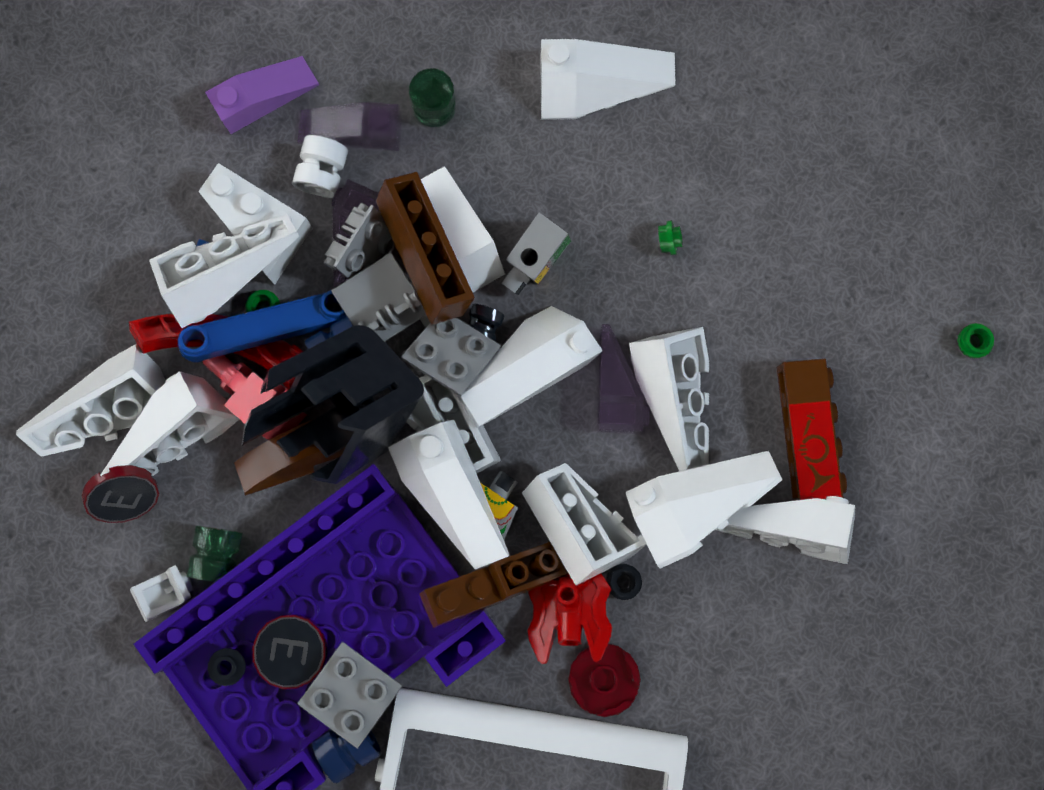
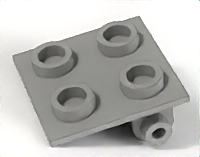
M360 203L358 208L354 207L345 221L348 226L342 225L341 227L351 238L348 239L340 234L335 236L337 240L346 246L333 241L324 254L327 257L324 264L333 270L338 269L348 280L391 253L395 248L394 241L382 215L373 205L368 207Z
M392 253L384 256L331 290L353 326L364 325L371 328L384 342L426 316L415 289Z
M454 318L434 325L429 324L401 356V359L461 397L500 349L501 345L458 318Z
M342 642L297 704L358 749L402 685Z

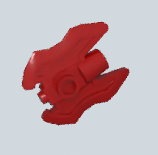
M567 573L557 581H550L528 591L533 603V619L527 632L531 647L540 663L546 664L548 662L556 630L559 645L578 646L581 644L582 628H584L593 661L598 662L602 659L611 638L612 625L606 615V601L611 587L601 573L577 586L569 573Z

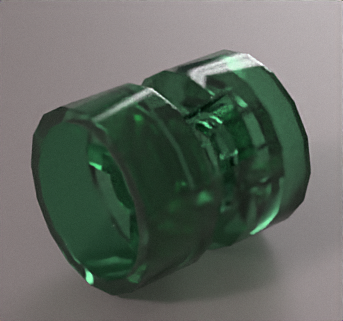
M436 68L424 69L418 72L412 78L409 85V96L416 119L423 125L431 128L448 124L456 112L454 85L451 78L444 71Z
M196 526L192 546L197 549V553L190 556L186 577L216 582L237 566V562L232 559V555L239 552L243 533Z

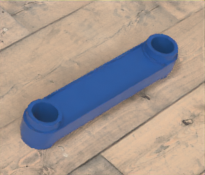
M330 290L326 293L186 327L178 337V348L181 355L188 361L194 363L329 328L330 325L347 315L343 309L339 312H331L326 309L330 304H339ZM198 339L204 342L197 349L186 347L192 340Z

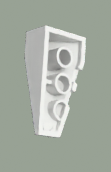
M541 39V120L577 119L586 116V114L604 108L607 109L616 106V104L634 98H641L675 86V53L578 39Z
M283 215L248 225L241 234L232 237L226 236L223 232L213 235V242L196 246L193 241L181 244L149 261L163 299L181 328L192 323L201 322L208 315L216 312L299 238V235L289 216Z
M550 306L524 320L458 399L475 426L479 428L582 369L603 350L584 321Z
M703 327L652 336L629 343L635 378L679 471L709 465V428L705 423H700V415L703 412L704 405H709V393H702L700 391V372L709 373V357Z
M135 344L100 365L20 427L16 435L41 457L81 448L85 443V438L104 435L106 441L118 439L117 431L133 426L152 395L165 384L166 380L160 367L147 353H142L138 344Z
M179 371L177 374L170 376L165 384L152 395L100 476L109 473V468L125 465L144 468L154 476L159 472L158 464L170 462L174 459L179 461L188 455L185 450L186 447L201 438L207 444L222 435L240 419L224 406L228 400L204 378Z
M455 420L440 422L388 447L401 481L474 569L509 556Z
M765 451L658 476L627 491L626 496L637 526L657 566L661 569L693 554L703 546L700 542L716 528L721 531L729 524L727 519L741 507L749 508L783 479L770 452Z
M827 496L826 500L813 498L753 505L749 508L741 507L727 519L729 524L721 532L746 539H751L753 533L759 534L760 540L769 543L768 545L780 548L791 543L801 549V554L848 564L855 519V505L849 504V501L842 497Z

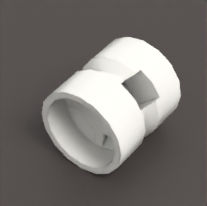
M306 136L300 152V158L303 160V163L297 165L292 185L305 193L334 198L341 179L337 171H341L344 168L348 154L347 147L326 137Z

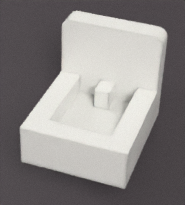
M176 565L168 568L166 572L130 589L145 622L183 605L191 598L189 592L193 590L187 574L184 571L179 572Z

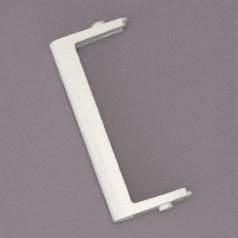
M401 688L396 696L385 759L379 758L375 774V781L381 782L380 790H395L407 729H417L664 771L663 790H682L688 752L687 736Z

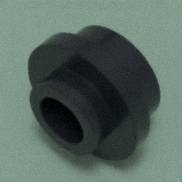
M628 564L614 566L606 577V581L611 587L610 594L620 600L634 598L642 587V578L639 571ZM621 575H627L630 578V585L626 589H621L617 584V579Z
M223 648L216 651L208 662L210 678L222 686H230L237 683L243 677L246 670V662L243 655L233 648ZM223 660L229 661L232 665V670L229 674L223 673L220 669V664Z

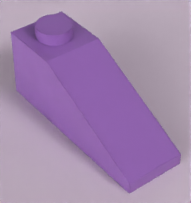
M303 56L235 75L205 93L230 134H233L317 87L319 83Z

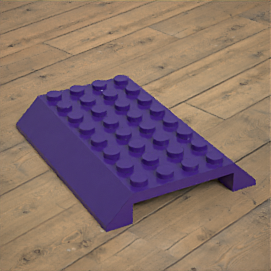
M372 464L133 645L154 674L164 671L247 790H314L326 781V777L315 756L311 743L330 728L297 703L316 677L310 683L297 689H280L269 685L258 674L253 663L252 646L257 633L267 622L281 615L298 614L310 618L320 628L327 641V658L324 666L340 644L344 642L393 679L424 656L446 687L506 640L485 609L462 619L459 618L441 626L432 627L419 593L430 587L460 577V575L399 493L376 465ZM223 648L238 650L246 662V670L243 677L237 683L230 686H222L215 683L208 673L209 659L216 651ZM223 660L220 664V669L223 673L229 674L232 670V665L229 661Z

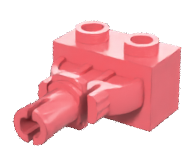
M225 355L203 361V364L221 380L220 387L232 395L224 406L244 424L252 409L288 391L285 387L279 385L260 394L264 380L252 372L244 363L234 364ZM302 412L262 436L270 440L298 426L307 414Z

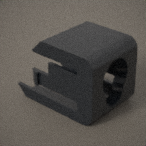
M364 325L352 326L268 370L260 394L295 377L294 382L288 391L251 410L244 426L242 446L329 398L336 406L335 408L280 438L276 443L289 457L298 455L300 451L312 444L326 458L345 448L340 457L310 476L312 480L337 484L389 450L388 447L393 445L424 393V386L420 379L374 330ZM386 388L390 389V393L376 401L373 399L372 396Z

